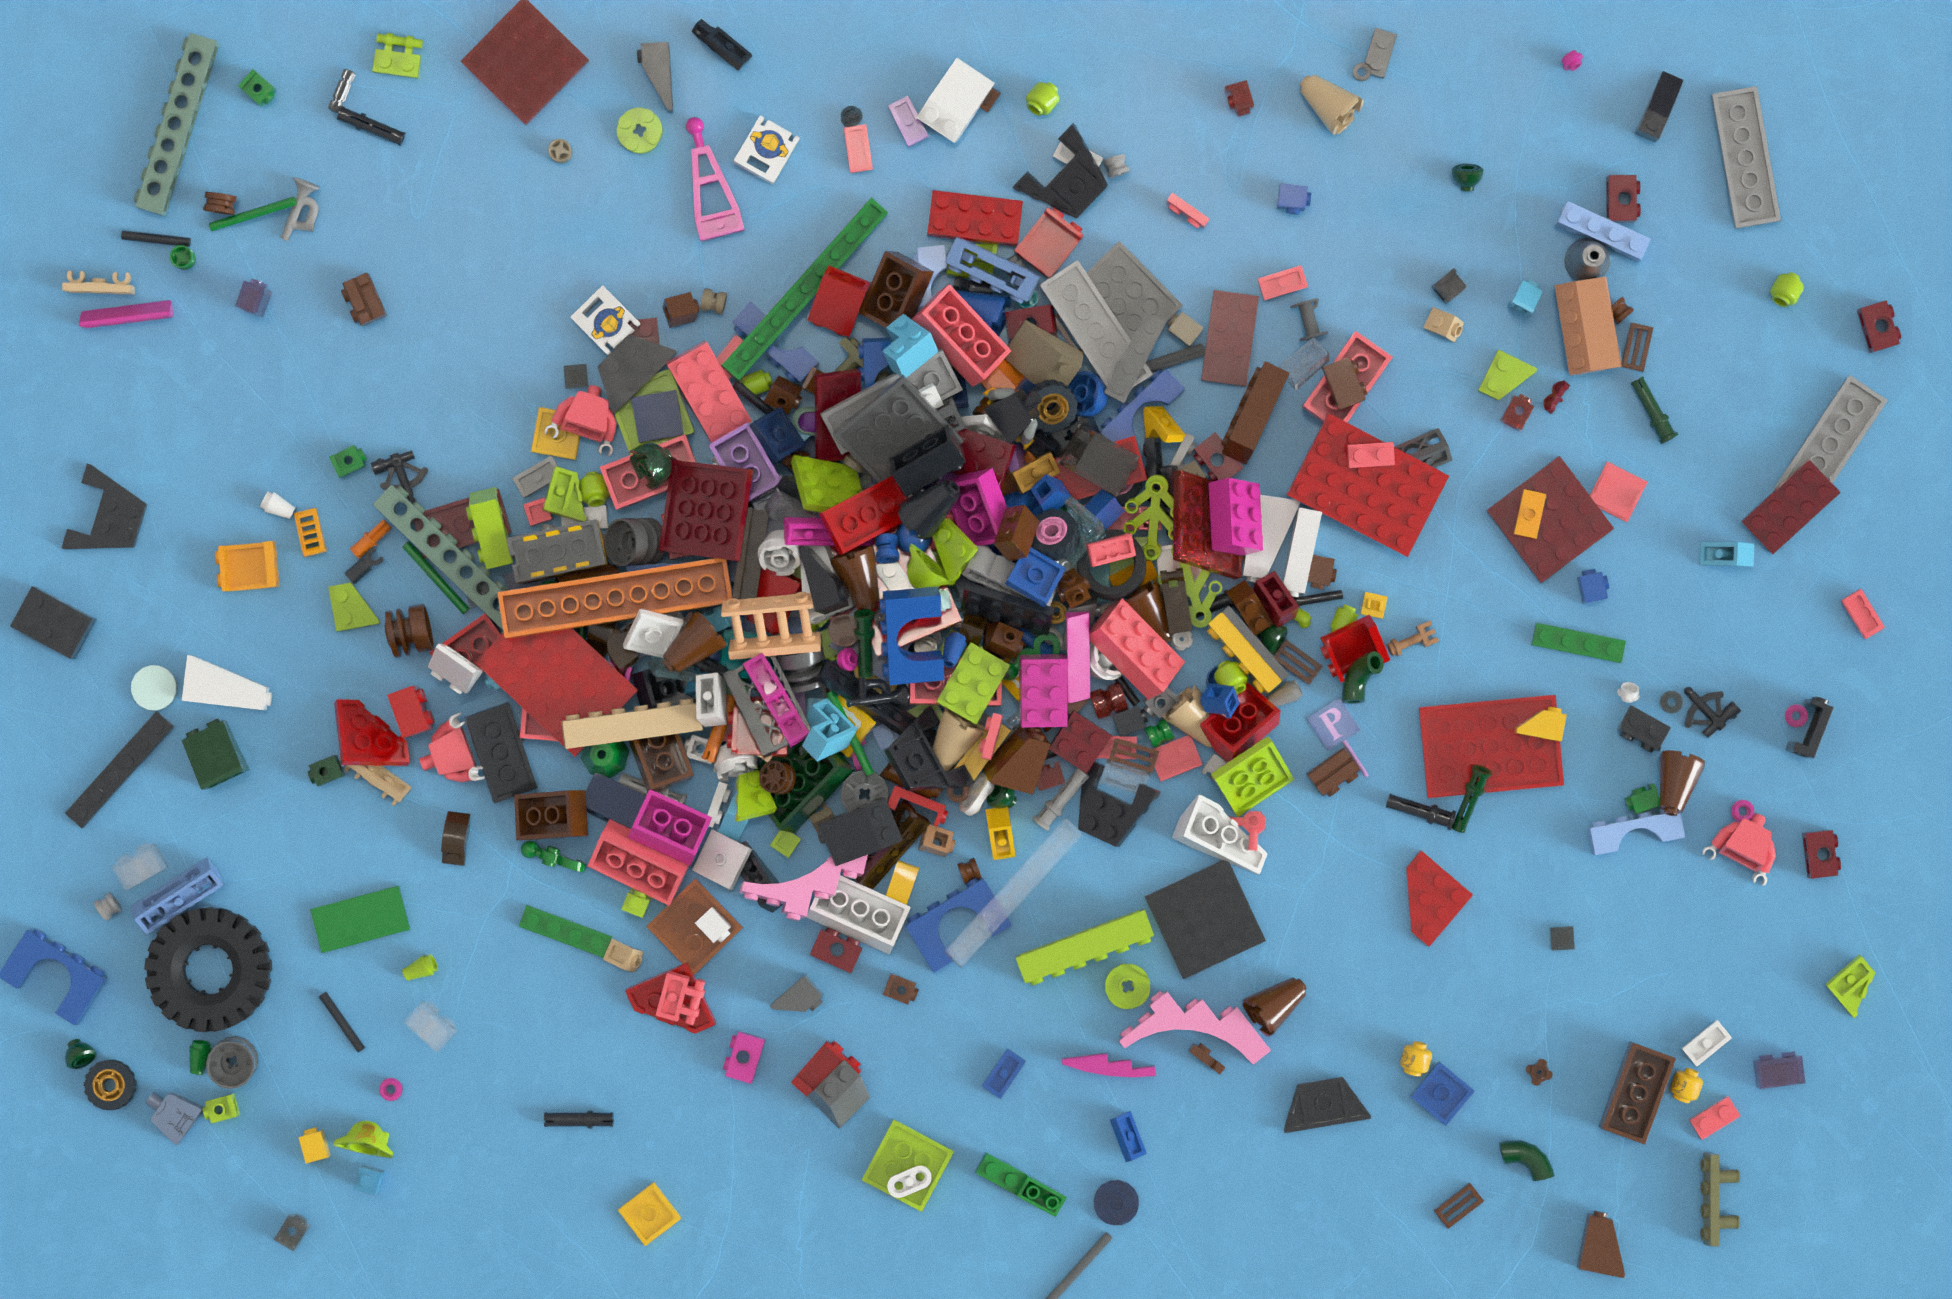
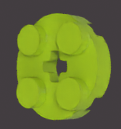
M633 108L625 112L619 118L617 126V136L622 146L636 154H645L655 149L663 134L659 118L651 110L645 108ZM637 125L646 127L642 137L633 133Z
M1120 964L1114 967L1107 975L1105 992L1111 1003L1121 1009H1133L1142 1005L1147 1000L1150 994V980L1141 967L1135 964ZM1131 980L1132 987H1134L1133 991L1123 992L1122 982Z

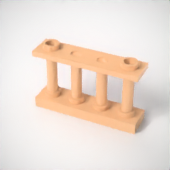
M799 592L792 595L739 600L733 598L723 601L721 616H731L735 638L730 640L729 659L754 658L762 652L766 657L821 651V631L813 632L811 629L808 611L814 605L811 593ZM799 610L803 633H789L785 611ZM776 612L780 635H766L763 613ZM753 614L757 632L756 638H744L740 615Z

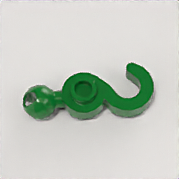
M1049 632L1048 636L1037 635L1033 641V648H1022L1020 654L1016 656L1017 661L1013 664L1008 663L1010 665L1006 672L1008 675L1003 678L1008 681L1014 680L1019 671V655L1041 654L1040 645L1044 640H1050L1053 643V654H1059L1060 641L1058 637L1052 632Z
M527 841L521 845V853L526 858L537 856L542 859V864L550 867H555L558 864L578 872H584L586 862L576 859V861L560 854V849L547 846L546 849L538 848L534 841Z

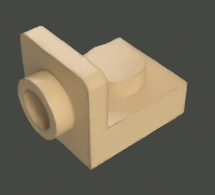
M611 939L603 960L623 970L636 972L642 963L644 952L618 940Z

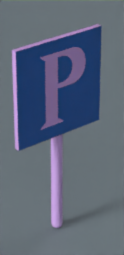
M1340 698L1307 718L1327 751L1343 742L1363 775L1368 777L1367 771L1346 740L1360 731Z

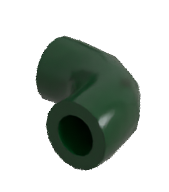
M1373 651L1358 657L1348 668L1344 678L1345 681L1343 682V703L1357 704L1365 702V687L1368 679L1383 670V658L1378 652Z
M1522 1140L1499 1142L1505 1165L1509 1163L1523 1164L1529 1169L1532 1181L1545 1180L1555 1176L1547 1155L1536 1145Z

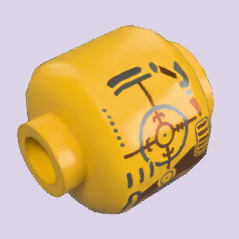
M1414 1041L1413 1044L1404 1046L1400 1059V1065L1404 1068L1403 1072L1413 1076H1421V1074L1428 1072L1432 1052L1426 1048L1427 1044Z
M1686 1067L1685 1071L1679 1070L1675 1072L1670 1085L1673 1098L1685 1103H1690V1101L1698 1098L1703 1086V1080L1698 1076V1071Z

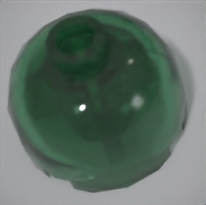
M644 443L630 450L629 453H633L630 456L631 464L640 479L645 477L648 481L645 484L648 488L656 489L669 479L672 472L671 460L673 458L667 448L663 449L655 443Z

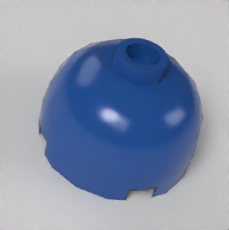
M1087 371L1077 372L1068 385L1078 404V411L1075 415L1086 418L1093 417L1102 412L1107 404L1108 395L1104 393L1107 387L1096 374Z

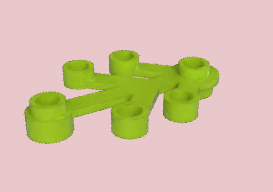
M1161 475L1149 477L1146 481V489L1135 498L1127 500L1125 504V510L1133 514L1138 511L1140 504L1151 497V506L1133 520L1126 521L1123 526L1125 533L1133 535L1138 527L1149 519L1148 542L1144 545L1143 552L1145 558L1151 561L1158 559L1162 552V547L1157 542L1159 521L1169 531L1168 536L1171 540L1178 541L1183 535L1182 528L1177 526L1160 507L1162 499L1171 509L1170 515L1174 519L1182 518L1185 513L1183 505L1178 504L1168 492V481ZM1153 484H1159L1161 489L1155 490ZM1134 503L1136 508L1131 509L1128 504ZM1175 508L1180 509V510H1181V514H1179V515L1175 514V513H1174V509H1175ZM1127 525H1133L1134 530H1128ZM1177 530L1180 535L1174 536L1172 531ZM1153 549L1155 551V554L1150 555L1148 554L1147 550Z
M1176 542L1171 548V553L1174 558L1179 560L1180 567H1183L1186 592L1192 603V606H1189L1191 624L1202 628L1211 621L1212 614L1209 609L1217 594L1222 591V584L1218 581H1212L1208 587L1209 592L1201 604L1199 593L1209 574L1215 570L1216 564L1212 559L1204 560L1202 570L1196 581H1194L1187 558L1190 553L1189 546L1184 542ZM1179 546L1185 549L1182 555L1176 553V548ZM1208 561L1213 563L1211 570H1206L1204 567ZM1159 575L1158 581L1162 585L1161 576ZM1169 581V587H1178V581ZM1212 584H1219L1220 589L1218 592L1211 590ZM1198 612H1203L1205 615L1201 621L1196 619Z

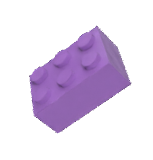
M747 422L708 446L720 466L753 470L748 501L750 503L776 488L781 478L761 443L749 427L750 424Z

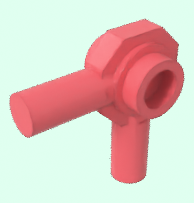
M1249 811L1244 817H1229L1238 823L1237 826H1243L1249 833L1248 850L1257 851L1258 834L1265 829L1266 817L1260 811Z

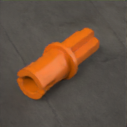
M382 520L369 533L364 532V536L350 547V550L357 558H362L369 549L378 545L377 542L390 531L391 526L387 521Z

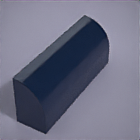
M595 773L586 789L587 813L606 822L611 819L631 829L646 796L606 776Z

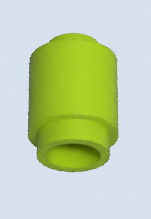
M763 369L742 376V379L739 380L756 395L769 391L770 385L773 384L770 373H765Z
M1343 604L1342 608L1337 607L1330 624V633L1356 621L1359 616L1355 613L1356 609Z

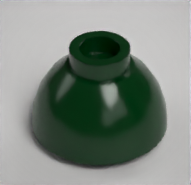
M1459 164L1452 168V176L1455 182L1460 185V190L1473 191L1474 186L1481 180L1484 169L1476 164Z
M1271 625L1257 636L1261 638V643L1267 650L1274 654L1284 642L1288 630L1285 626L1276 627Z
M994 784V789L987 796L986 802L989 806L997 809L1007 806L1012 808L1017 801V797L1014 796V789Z
M73 1039L67 1044L68 1049L65 1055V1062L68 1068L79 1069L90 1064L95 1059L97 1053L91 1045L81 1042L80 1039Z

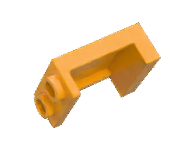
M275 541L218 546V551H215L216 565H220V574H217V585L222 588V591L280 587Z

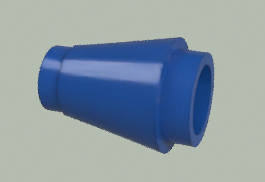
M951 632L945 638L943 660L944 666L948 668L955 667L967 646L966 638L962 634Z

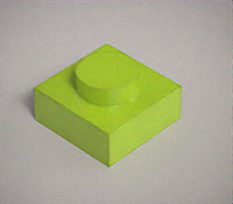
M780 830L770 846L789 858L801 838L791 832Z

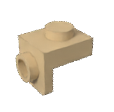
M1433 307L1423 328L1443 336L1451 342H1455L1462 333L1464 322L1455 315Z

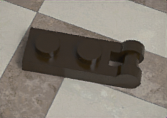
M1183 567L1176 568V571L1167 572V570L1160 571L1169 633L1193 631ZM1177 580L1178 587L1170 588L1169 581Z

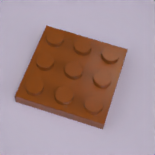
M696 878L672 901L670 906H666L646 926L682 964L688 962L693 975L743 928ZM711 907H714L731 925L728 929L731 934L721 943L718 940L713 943L695 924Z

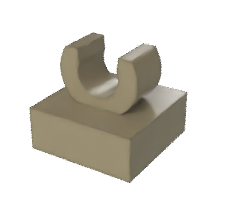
M825 803L821 805L823 810L817 813L814 812L809 816L817 833L821 832L818 826L819 823L835 817L831 808L827 807Z

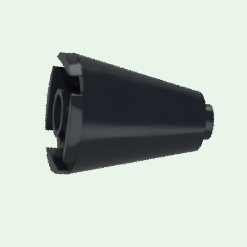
M943 480L903 500L899 504L900 509H898L901 522L909 531L913 529L917 532L916 537L924 540L930 539L959 499V486L954 481Z

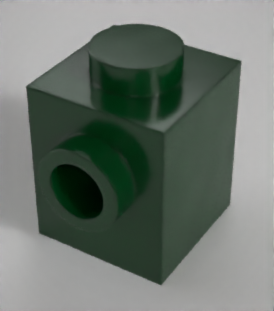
M337 755L309 765L310 770L307 771L312 784L316 783L317 786H322L345 776Z

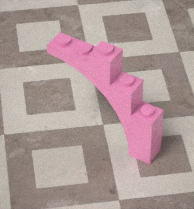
M868 855L835 866L830 856L824 864L801 878L779 884L743 882L739 893L745 894V899L757 901L758 898L767 900L766 904L772 906H780L781 903L783 904L781 913L787 914L786 918L800 921V918L807 916L812 893H815L816 898L824 900L835 896L840 872H843V876L853 879L863 875Z
M1159 991L1150 998L1152 1003L1149 1006L1154 1013H1145L1138 1019L1139 1024L1134 1028L1131 1026L1127 1027L1120 1033L1121 1038L1119 1039L1122 1046L1126 1048L1137 1040L1157 1032L1174 1029L1195 1030L1211 1034L1228 1042L1241 1051L1252 1064H1255L1271 1051L1237 1006L1234 1008L1231 1006L1227 1007L1220 1013L1221 1018L1218 1020L1202 998L1199 1001L1196 998L1190 1001L1185 1006L1187 1010L1183 1012L1167 991L1164 993Z

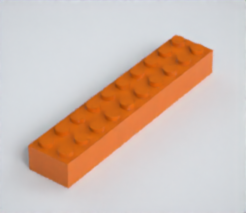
M718 558L497 592L505 639L635 619L639 609L659 614H668L722 605L723 601L732 599L727 560Z

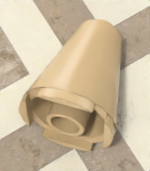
M1317 75L1306 76L1300 84L1302 87L1300 90L1301 94L1333 135L1341 133L1355 119L1353 117L1355 110L1359 112L1364 103V100L1359 96Z
M1193 685L1192 689L1188 687L1177 695L1180 701L1174 704L1162 717L1209 748L1212 746L1200 728V724L1212 713L1204 711L1200 700L1202 694Z
M947 708L942 713L932 747L944 771H949L983 735L985 729L979 721L974 725Z

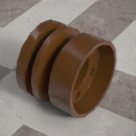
M424 603L409 606L408 617L406 618L400 608L396 609V620L392 610L385 611V634L395 658L401 657V646L406 656L411 653V644L415 645L418 653L434 649L431 624Z

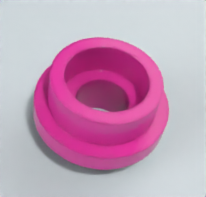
M1576 50L1566 54L1561 60L1564 70L1574 71L1580 67L1583 55L1577 53Z
M844 648L838 653L837 663L839 667L846 671L856 668L858 656L854 649Z
M1792 705L1787 708L1785 720L1790 726L1801 727L1807 722L1808 712L1803 706ZM1794 712H1798L1800 714V718L1798 720H1794L1792 718V714Z
M1747 800L1736 801L1731 808L1732 817L1738 822L1743 818L1751 820L1754 815L1753 805ZM1740 807L1746 809V814L1743 816L1738 812Z
M395 1078L385 1079L379 1087L380 1095L388 1101L398 1099L402 1094L401 1083ZM389 1085L395 1087V1092L392 1094L387 1091Z

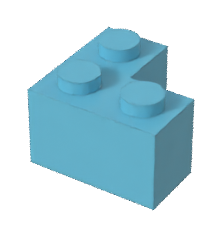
M904 314L886 327L892 343L882 352L890 369L899 376L904 374L907 378L939 352L931 333Z
M826 698L813 704L807 713L806 719L811 730L802 746L816 761H819L848 748L857 728Z

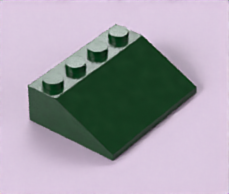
M805 739L792 747L788 745L786 757L773 756L770 760L787 763L796 772V783L789 793L784 795L770 793L777 809L775 813L768 815L781 831L795 833L807 821L809 816L854 771L840 752L816 761L802 746ZM762 760V761L760 762V764L757 766L758 769H754V770H755V771H756V770L761 771L762 767H763L767 762H765L764 760Z

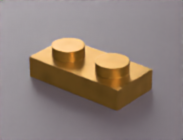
M1047 452L1009 474L1019 494H1023L1030 490L1046 474L1053 477L1059 474L1060 470L1051 452Z

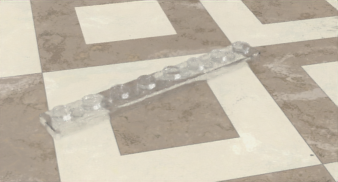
M1067 818L1064 819L950 944L944 953L960 968L963 967L1082 836V833Z

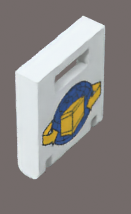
M760 115L735 157L734 164L774 185L798 144L800 137L795 136L792 142L789 141L792 135L791 132L770 120L766 122L765 126H762L764 117ZM750 156L770 166L767 172L764 173L748 164Z
M603 285L571 316L574 322L608 356L611 352L605 346L607 343L616 349L635 331L628 323L632 321L637 327L640 325V322ZM601 299L604 303L587 318L584 314Z

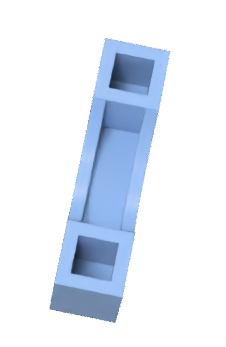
M1569 201L1564 204L1555 224L1574 234L1583 235L1601 242L1617 253L1636 262L1642 259L1651 240L1644 235Z
M944 245L917 248L918 253L913 254L914 261L934 271L919 305V311L932 298L931 288L936 277L947 270Z
M1659 809L1660 814L1651 815V811L1638 813V818L1630 820L1628 816L1615 818L1614 823L1607 824L1606 820L1593 822V827L1587 828L1592 854L1599 855L1618 851L1623 836L1636 828H1645L1651 831L1660 842L1685 838L1681 814L1677 813V816H1669L1663 813L1664 810Z

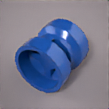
M889 533L876 536L875 543L878 547L876 552L877 562L883 564L897 562L899 560V552L896 550L899 544L898 536Z

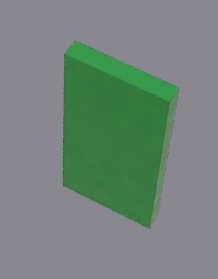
M399 886L310 909L321 953L411 930Z

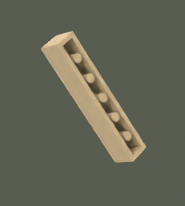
M693 699L679 700L680 705L671 706V702L657 703V708L648 709V705L634 706V711L625 712V708L612 709V714L603 715L602 711L588 713L589 717L580 718L579 714L568 715L566 720L561 721L565 749L703 730V727L696 719V702L694 703Z

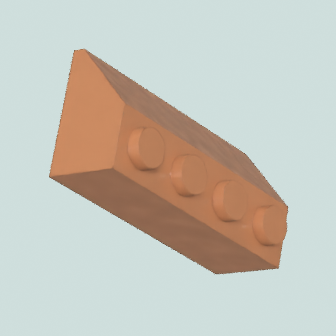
M1607 277L1554 285L1569 375H1582L1622 367Z

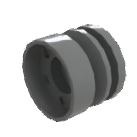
M621 518L614 520L610 523L605 535V549L609 559L618 566L656 564L664 554V551L659 550L662 526L653 518Z
M822 644L821 651L776 655L781 669L786 670L783 673L793 693L805 692L823 686L822 683L816 680L823 665V662L820 661L825 658Z
M863 770L857 771L849 775L841 789V801L847 811L879 797H884L887 801L889 798L888 785L885 779L876 772L866 777ZM861 788L871 791L869 793V800L859 798L861 794L859 790Z
M239 1036L226 1037L219 1041L209 1053L206 1061L207 1073L211 1080L219 1087L226 1089L238 1088L246 1084L256 1071L259 1062L258 1053L254 1045L246 1038ZM236 1056L238 1063L232 1066L229 1058Z

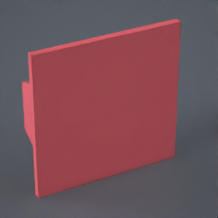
M1607 461L1590 497L1601 510L1628 522L1648 482Z

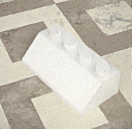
M839 876L835 896L828 897V900L815 897L806 918L890 955L911 907L843 876Z

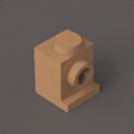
M929 825L922 833L918 850L945 857L948 853H952L955 840L952 839L954 832ZM933 840H938L940 846L933 844Z

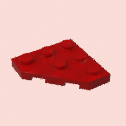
M336 699L334 707L341 765L408 766L410 763L408 742L401 735L398 737L389 729L390 726L377 715L374 716L365 709V705L361 701Z
M1420 850L1406 867L1411 932L1430 947L1473 894Z
M688 962L628 987L625 990L634 1011L656 1017L657 1020L673 1026H680L694 1034L717 1023L705 997L700 1000L698 1007L700 1012L699 1016L695 1018L694 1025L685 1023L687 1015L681 1013L678 1022L656 1016L668 971L689 976L688 986H695L696 979ZM685 994L683 1005L689 1006L692 996Z

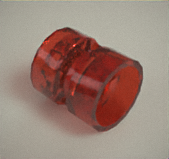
M1119 682L1108 685L1106 690L1100 688L1090 692L1091 701L1098 720L1110 716L1112 711L1119 713L1129 709Z

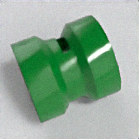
M178 245L171 250L170 261L175 267L181 270H188L194 266L196 256L190 248Z
M1165 719L1159 721L1155 726L1150 725L1144 728L1153 748L1160 746L1161 742H1169L1175 739Z

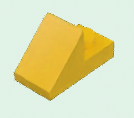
M1163 406L1144 407L1146 438H1160L1161 442L1167 443L1183 441L1186 434Z

